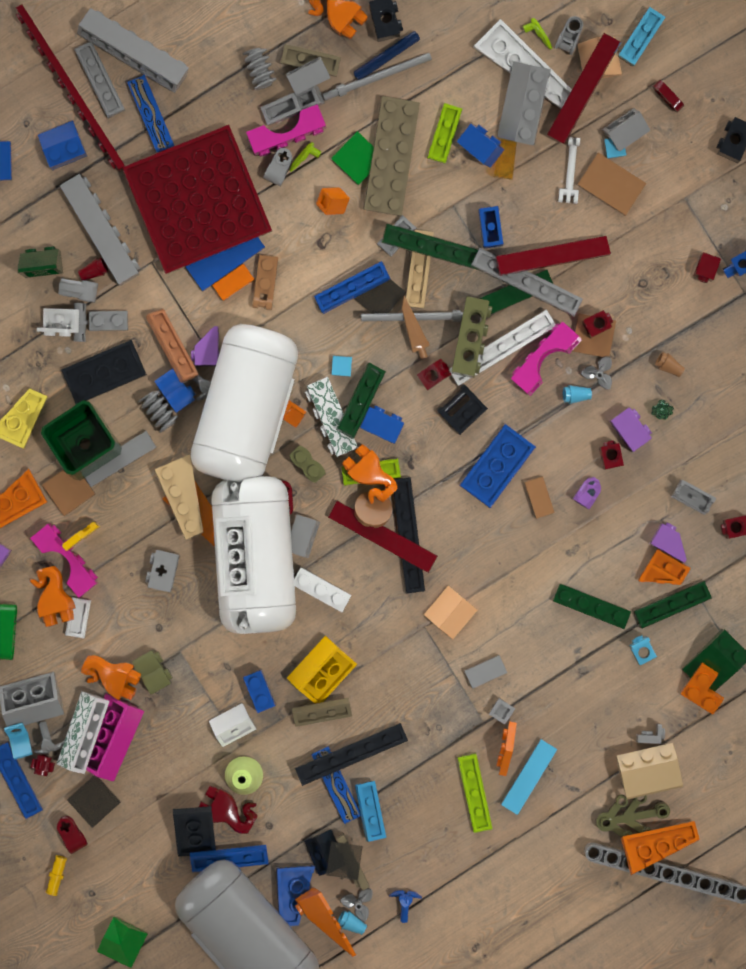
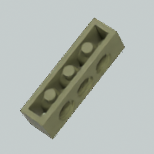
M466 297L452 374L475 378V373L479 374L481 363L478 362L479 355H483L485 344H482V338L487 336L489 326L485 325L486 317L490 318L492 306H489L488 300ZM475 314L480 315L482 318L478 324L471 321V317ZM470 333H475L478 339L476 342H469L467 336ZM466 352H472L474 359L466 361L463 355Z

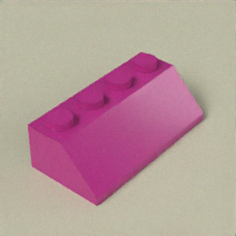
M106 693L104 699L108 700L109 704L86 770L99 778L114 782L144 711L133 704L121 699L118 700Z

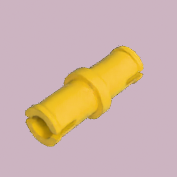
M55 856L52 871L48 875L50 879L45 893L52 896L58 895L61 880L64 879L63 872L67 861L66 857Z

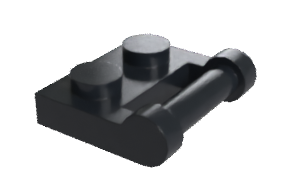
M465 384L460 387L461 390L443 407L440 406L436 410L459 435L488 409ZM467 395L470 400L450 417L448 412Z

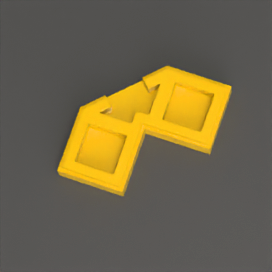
M97 522L90 523L82 531L80 530L64 542L62 547L69 551L81 540L86 539L99 529L100 526Z

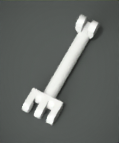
M569 137L565 189H559L558 202L562 203L563 195H566V203H570V197L574 196L573 204H577L579 190H573L576 152L577 147L580 146V138Z

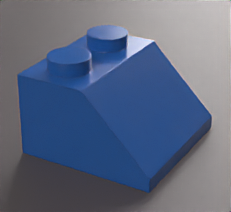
M74 121L38 134L42 150L52 171L88 156Z

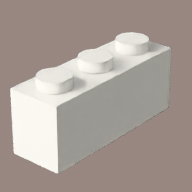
M302 567L294 579L295 587L340 612H343L351 597V594Z

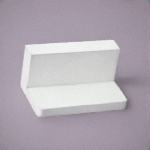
M242 703L209 721L215 737L222 747L256 730Z

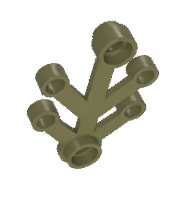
M620 794L616 797V802L610 810L601 813L597 817L596 824L601 831L607 832L612 830L621 837L627 834L632 835L633 833L630 830L625 831L617 825L619 823H625L639 833L651 831L650 827H645L636 820L655 816L661 819L667 818L670 814V808L667 803L658 802L653 809L635 812L640 804L646 802L647 796L645 795L641 800H638L637 797L634 798L622 815L615 816L621 807H625L628 804L626 796ZM623 798L625 802L619 803V799ZM661 809L666 810L664 814L659 813ZM609 820L608 825H603V822Z

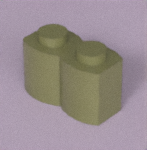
M299 445L290 454L292 462L297 467L303 469L305 476L310 481L317 483L326 475L322 465L313 460L310 452L303 446Z
M154 650L132 661L137 672L142 674L141 679L150 695L172 683L170 679L173 678L169 669H164L162 666L163 658L160 653H155Z

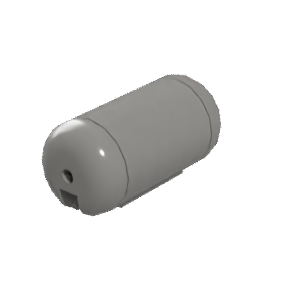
M219 860L212 863L194 877L177 896L175 909L178 917L192 932L191 936L220 969H319V962L314 952L232 861Z

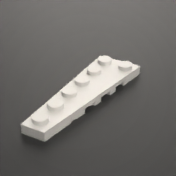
M501 19L474 45L476 50L510 74L513 61L551 69ZM551 69L545 98L562 109L572 89Z

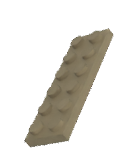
M386 96L381 97L363 210L402 216L419 102Z

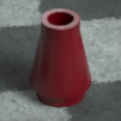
M96 258L79 270L78 274L81 280L84 281L105 276L108 268L103 258Z

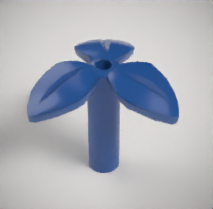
M399 890L389 894V897H399L401 904L400 922L407 923L409 906L413 898L422 899V896L410 890L407 893Z

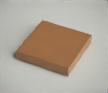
M579 313L575 333L580 336L582 341L572 352L598 357L610 356L616 320H613L611 329L590 338L582 323L590 315ZM596 318L594 326L599 329L603 328V320Z
M64 470L42 485L63 516H66L96 494L85 478L81 481L75 480L67 475Z

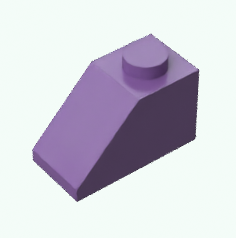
M214 326L195 345V350H191V361L195 362V366H216L219 357L218 326Z
M668 522L666 525L660 524L649 544L685 563L687 559L680 533L676 532L677 528Z

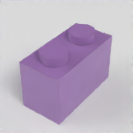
M629 407L609 422L629 450L634 452L652 439L650 436L652 432L646 424L642 425L638 420L641 418L635 409L631 410Z

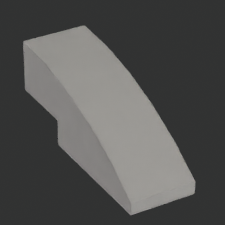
M315 85L298 95L294 92L261 107L267 125H271L299 115L301 110L316 104L320 106L325 104L319 87Z

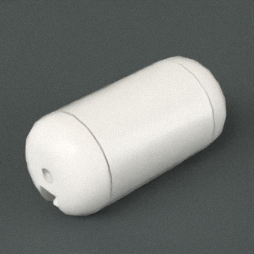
M247 324L235 325L228 330L222 343L191 449L192 464L198 471L236 483H242L245 478L263 475L269 455L274 451L295 380L292 379L298 359V350L292 339L278 332Z
M260 476L245 478L242 483L223 480L216 485L212 492L219 616L223 626L232 633L248 634L281 631L288 628L295 619L296 601L289 499L286 486L276 477Z

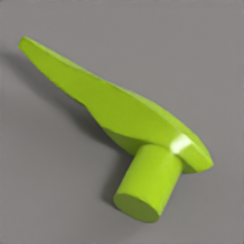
M535 18L531 19V23L523 26L525 33L535 29L537 36L541 38L544 44L550 50L553 49L549 38Z
M313 142L309 143L296 157L290 168L291 172L302 161L306 160L309 154L317 158L319 157L321 151L313 147Z

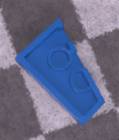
M315 866L276 868L278 913L290 926H298L301 916L295 908L297 905L295 899L309 890Z

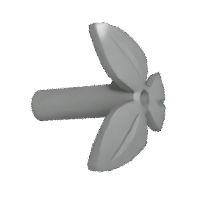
M609 356L601 358L598 361V370L594 366H587L582 370L581 375L586 379H594L596 377L599 385L609 390L612 386V379L604 371L611 368V358Z
M198 375L193 380L199 385L203 394L196 398V401L207 398L211 384L210 381L204 380Z
M46 721L40 722L39 727L43 741L41 749H34V752L48 754L50 751L60 749L64 741L58 744L52 743Z
M367 888L359 891L358 899L353 894H347L340 901L345 907L351 908L355 906L356 916L365 922L369 916V909L363 905V902H369L373 892L372 889Z

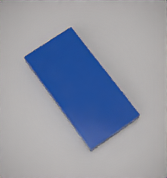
M255 238L186 266L201 290L205 291L263 250L265 246L259 238Z
M505 424L461 482L460 486L491 508L536 446Z

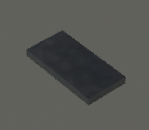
M132 340L61 370L75 404L82 400L88 401L147 375Z

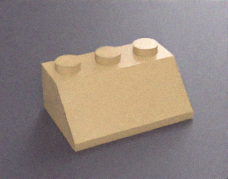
M673 743L617 755L618 769L627 800L683 787L678 758Z

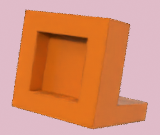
M339 187L322 188L316 205L325 215L344 214L350 198Z
M288 400L283 420L297 427L307 412Z

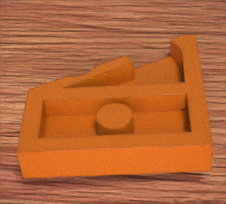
M657 548L641 574L639 581L681 585L691 567Z

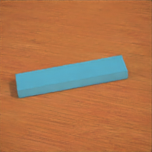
M540 739L501 805L518 815L558 749Z

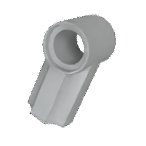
M61 278L58 294L95 303L98 283Z

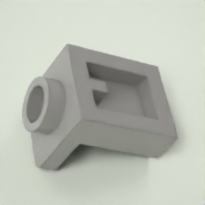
M656 724V735H653V731H641V734L636 735V742L661 744V740L665 739V728H662V724Z

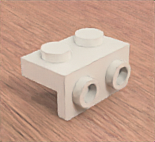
M43 308V327H38L37 331L44 332L45 336H55V332H59V336H71V333H79V309Z

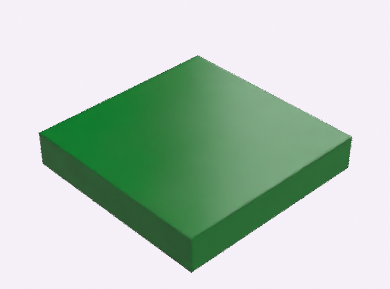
M357 131L331 160L359 186L370 173L374 146Z

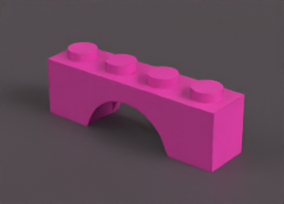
M316 104L301 110L297 125L287 133H274L264 125L246 133L255 156L263 157L270 154L272 149L277 148L279 150L280 148L288 147L287 143L293 141L295 143L306 140L305 136L313 134V136L322 134L324 132L323 129H326V124L319 106Z
M563 321L552 328V334L548 338L542 339L538 344L539 348L534 353L531 352L526 357V362L522 367L518 366L512 373L511 379L530 397L543 383L540 375L543 360L555 352L570 354L582 341L580 336Z
M47 524L30 539L42 553L54 551L65 556L71 569L67 584L77 597L81 598L98 584L96 580L98 576L92 569L88 571L84 566L85 560L79 554L76 556L72 551L74 547L69 551L62 547V544L67 539L64 541L61 538L60 534L62 532L55 524L53 526Z

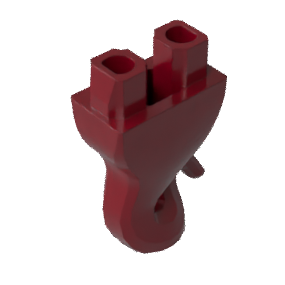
M209 786L205 795L214 800L211 804L213 823L223 822L240 834H248L258 817L250 808L256 807L257 804L250 802L243 805L242 812L247 819L245 822H242L232 794L223 788L218 789L217 787ZM201 801L198 807H208L209 805Z

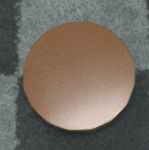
M369 491L356 499L354 515L364 526L379 528L390 520L393 511L392 504L388 498L384 502H380L375 496L374 503L370 504L368 498Z

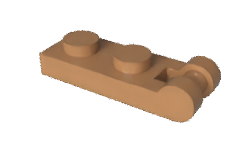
M259 255L253 308L265 307L266 310H272L278 257ZM260 294L268 295L267 300L260 299Z

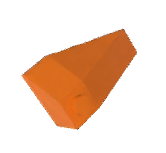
M313 887L295 899L297 903L295 908L300 916L304 914L306 918L352 957L356 956L347 937L343 932L341 933L339 922L334 916H331L334 914L318 889Z

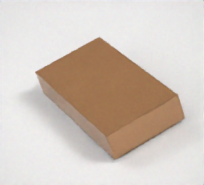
M543 476L524 482L536 519L555 513Z

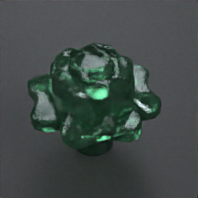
M659 400L658 404L652 407L651 414L655 415L658 419L666 420L670 415H673L674 407L666 403L665 400Z

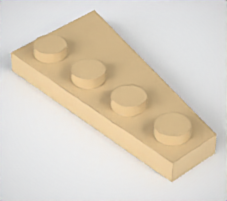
M190 455L155 469L154 471L185 540L203 533Z

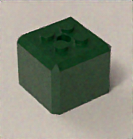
M82 400L44 425L41 430L42 437L66 474L75 480L81 481L121 454V445L97 408L89 401ZM83 439L90 440L89 448H81L80 444Z

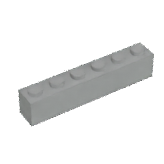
M90 8L78 25V35L174 93L187 76L189 67L184 62L175 60L166 51L157 49L147 40H142L133 31H128L121 27L118 22L106 18L100 11Z
M78 174L61 184V189L117 283L121 286L140 275L138 272L140 266L135 258L131 260L128 255L131 252L125 242H120L118 237L121 234L116 226L111 227L109 223L111 218L106 209L102 211L98 205L101 203L96 193L92 194L89 190L91 184L87 177L82 178Z

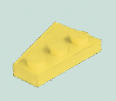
M29 388L14 407L1 419L0 438L25 449L48 396Z

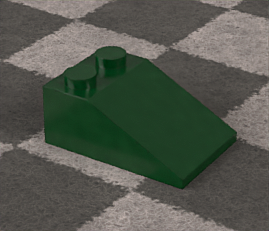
M55 246L45 247L44 251H37L36 249L25 250V253L20 254L18 273L25 278L63 274L61 251L56 249Z
M721 629L682 670L691 678L701 663H704L718 672V676L709 687L711 690L716 691L746 664V650L725 629Z

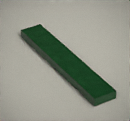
M386 224L381 243L481 271L471 266L478 252L477 249Z

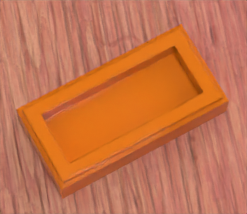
M242 264L212 286L221 299L225 301L255 279L246 266Z

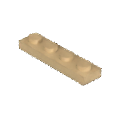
M415 230V232L434 236V232ZM412 252L406 299L410 307L424 309L431 257Z

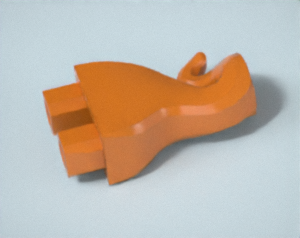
M309 0L315 11L309 10L308 14L320 16L323 13L324 8L320 2L321 0ZM327 0V16L331 28L339 36L343 35L351 40L357 31L350 24L355 20L362 26L368 19L367 15L362 11V7L353 1Z
M362 444L355 450L362 459L356 464L349 456L342 465L346 469L347 474L359 484L385 485L383 491L373 488L368 493L370 504L374 503V496L380 502H384L398 489L396 481L381 469L376 453L373 450L370 451Z
M56 566L37 570L36 574L39 582L35 579L30 580L36 588H44L47 585V577L50 579L37 604L39 618L43 617L46 627L58 624L56 618L58 613H60L62 622L74 620L73 609H76L73 599L63 589L62 575Z
M89 655L81 669L82 674L93 676L87 679V683H94L101 679L106 691L118 700L121 697L132 700L137 689L129 686L128 683L136 686L142 675L133 670L134 665L111 664L95 655Z

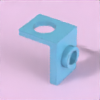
M642 635L633 639V643L629 645L639 665L657 657L649 642V637L643 638ZM646 647L649 649L650 653L647 658L639 656L640 648Z
M23 723L4 728L10 739L14 760L33 754L29 734ZM14 729H21L17 732H11Z

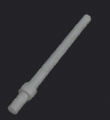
M427 53L349 84L338 85L336 89L323 93L324 100L326 101L336 96L342 97L347 95L349 91L432 60L431 55Z
M452 310V312L414 313L417 320H452L453 322H461L463 312ZM403 313L361 314V322L405 321ZM476 314L471 319H476Z

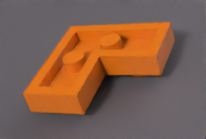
M701 663L681 691V695L713 715L724 700V697L709 688L718 676V672Z
M510 721L508 728L503 730L502 740H505V743L501 744L500 754L502 756L498 755L496 765L500 767L499 775L502 776L507 775L514 748L517 723Z

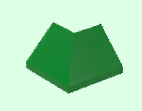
M113 917L97 952L132 968L148 933Z

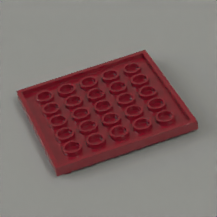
M229 124L122 167L165 274L272 232Z

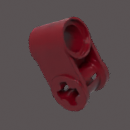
M63 816L59 819L57 831L71 855L88 845L85 836L79 830L72 817ZM63 822L66 824L70 823L69 830L66 828L62 829Z

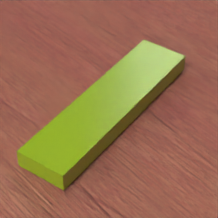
M475 753L457 757L473 832L491 830L493 828L477 755Z

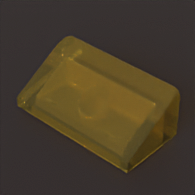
M498 138L501 141L500 146L505 150L495 161L493 178L512 180L517 142Z

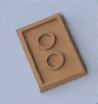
M598 152L578 183V186L626 216L647 183Z

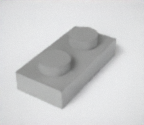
M128 311L89 312V331L128 330Z

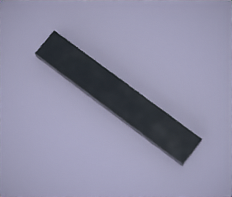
M411 477L394 479L398 488L394 492L398 533L419 545ZM402 559L406 594L424 592L423 570Z
M401 723L295 767V771L301 785L304 786L407 742L408 739Z

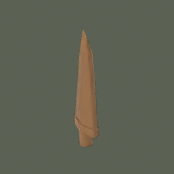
M404 295L402 312L412 353L418 351L421 359L427 358L428 355L425 348L430 346L429 341H427Z

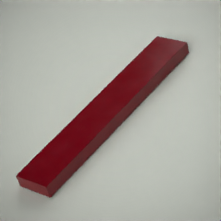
M603 33L550 128L548 136L563 144L566 143L622 42Z
M607 236L500 255L496 256L495 259L499 276L610 256L611 252Z
M336 501L328 516L333 521L428 573L438 555L385 526L379 528L364 526L355 517L354 509L340 501Z

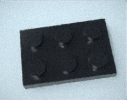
M212 806L173 809L178 857L190 856V853L216 850Z

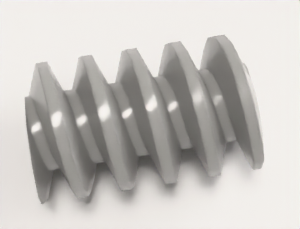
M255 48L243 53V55L247 56L245 62L250 63L247 69L253 70L249 74L250 77H256L252 80V84L257 85L254 88L255 91L268 88L277 80L276 78H270L274 70L267 69L272 64L265 63L269 56H263V53L267 51L265 48Z
M160 390L152 391L138 402L144 401L141 406L142 409L149 408L146 414H153L150 420H158L155 427L162 426L159 433H162L175 423L178 416H170L173 409L166 410L169 403H161L164 400V396L157 397L160 393Z

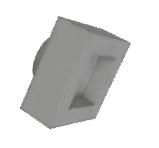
M498 698L489 715L506 724L515 708Z

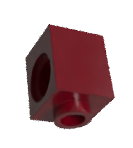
M703 252L693 276H696L697 280L703 283L712 282L721 258Z
M602 310L584 319L582 323L589 337L592 338L611 329L613 320L609 312L605 313ZM596 318L603 320V328L599 329L594 326Z
M442 359L437 360L417 374L427 391L452 375L448 365Z
M613 440L604 442L603 447H599L604 470L624 466L620 443L615 444ZM609 449L616 452L614 460H609L606 457V452Z
M746 515L723 520V524H721L723 536L726 535V538L730 539L746 535ZM733 522H737L740 525L737 533L731 531L730 527Z

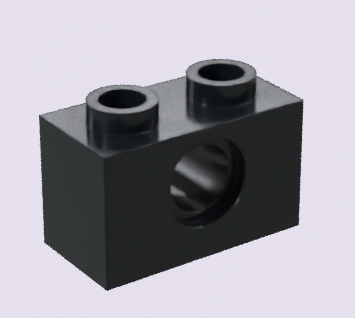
M369 1L377 41L381 42L400 37V31H403L401 20L396 18L395 13L398 12L396 1ZM389 15L392 20L389 23H384L381 17Z
M735 117L732 121L729 120L724 129L727 133L724 138H720L716 148L719 149L717 155L738 164L746 150V121ZM731 135L738 136V144H733L730 141Z

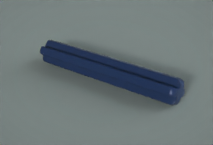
M416 31L411 32L355 70L354 76L356 79L360 80L418 42L420 40Z

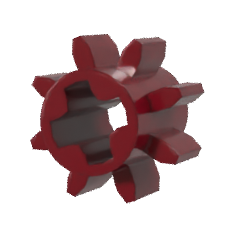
M38 754L37 759H32L30 768H34V774L48 776L49 772L52 773L54 771L55 763L51 762L52 757Z

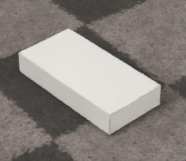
M72 597L76 609H73L74 620L67 622L65 635L85 638L91 600Z

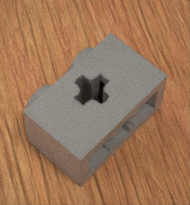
M156 550V553H152L150 564H153L151 572H147L145 583H148V588L172 592L180 557L179 554ZM162 565H164V569L167 570V573H163L162 576H160V572L157 571V568H161Z

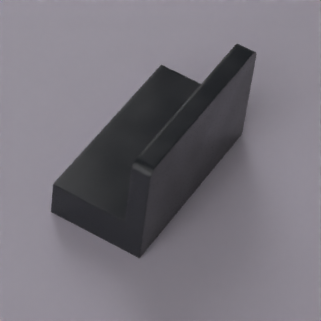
M331 829L304 840L319 876L331 873L345 865V859L335 844L337 841Z

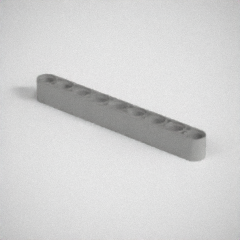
M589 843L585 846L584 854L589 861L630 872L629 867L625 865L627 859L624 851L597 843ZM597 848V856L590 857L588 855L589 849ZM609 853L617 855L614 862L607 861ZM658 861L653 864V871L647 873L643 869L635 873L733 902L746 903V895L744 898H737L739 890H746L745 885ZM665 869H672L670 877H663L662 874ZM690 874V881L683 883L681 881L682 875ZM702 879L709 880V885L706 888L700 887ZM721 884L728 886L725 893H719L718 891Z

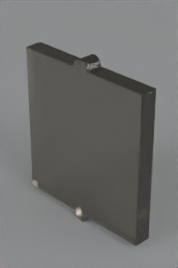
M331 841L326 875L340 877L342 880L344 878L358 880L363 846L349 844V842L339 843Z

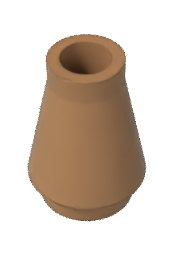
M662 352L655 362L659 370L676 375L677 377H680L685 370V367L681 366L669 353Z

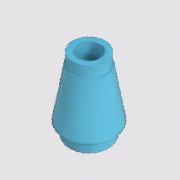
M572 385L563 387V401L569 404L591 400L592 398L591 388Z
M343 911L338 918L341 929L362 935L367 928V924L350 911Z

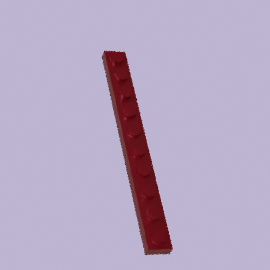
M23 4L16 7L18 20L21 24L25 23L29 28L26 32L31 40L36 39L39 45L36 48L42 57L46 55L49 62L46 64L52 73L56 71L59 75L57 81L62 89L66 87L70 94L67 97L73 105L77 104L80 108L77 111L83 121L87 119L90 124L87 127L93 137L97 136L101 141L98 145L103 153L108 152L111 157L108 161L113 169L118 168L120 172L123 171L122 167L125 166L25 7Z

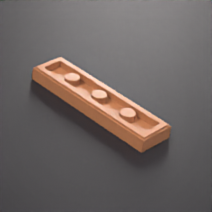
M161 309L148 314L146 319L179 381L183 383L196 378L199 374L165 310Z

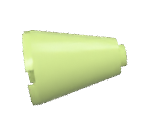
M242 756L233 759L225 771V781L228 787L240 795L255 792L263 780V770L260 764L250 757ZM244 776L246 781L240 780L239 777Z

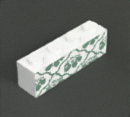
M326 377L307 385L308 390L305 393L309 402L313 401L316 408L313 409L316 419L321 418L323 426H320L324 437H329L331 443L327 445L331 454H336L339 457L357 449L358 446L354 438L352 439L336 430L343 416V411L329 378Z
M81 691L57 765L69 771L85 774L109 704L108 700L95 694Z

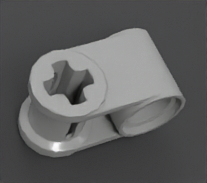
M573 16L567 20L554 48L563 49L569 52V55L573 54L583 28V21L579 17ZM577 22L579 29L577 31L571 30L569 23Z
M280 148L277 150L263 179L281 187L292 162V154L288 149ZM284 152L287 153L288 161L284 160L281 162L279 155H283Z

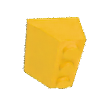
M325 635L287 679L315 704L323 703L355 668L357 663Z

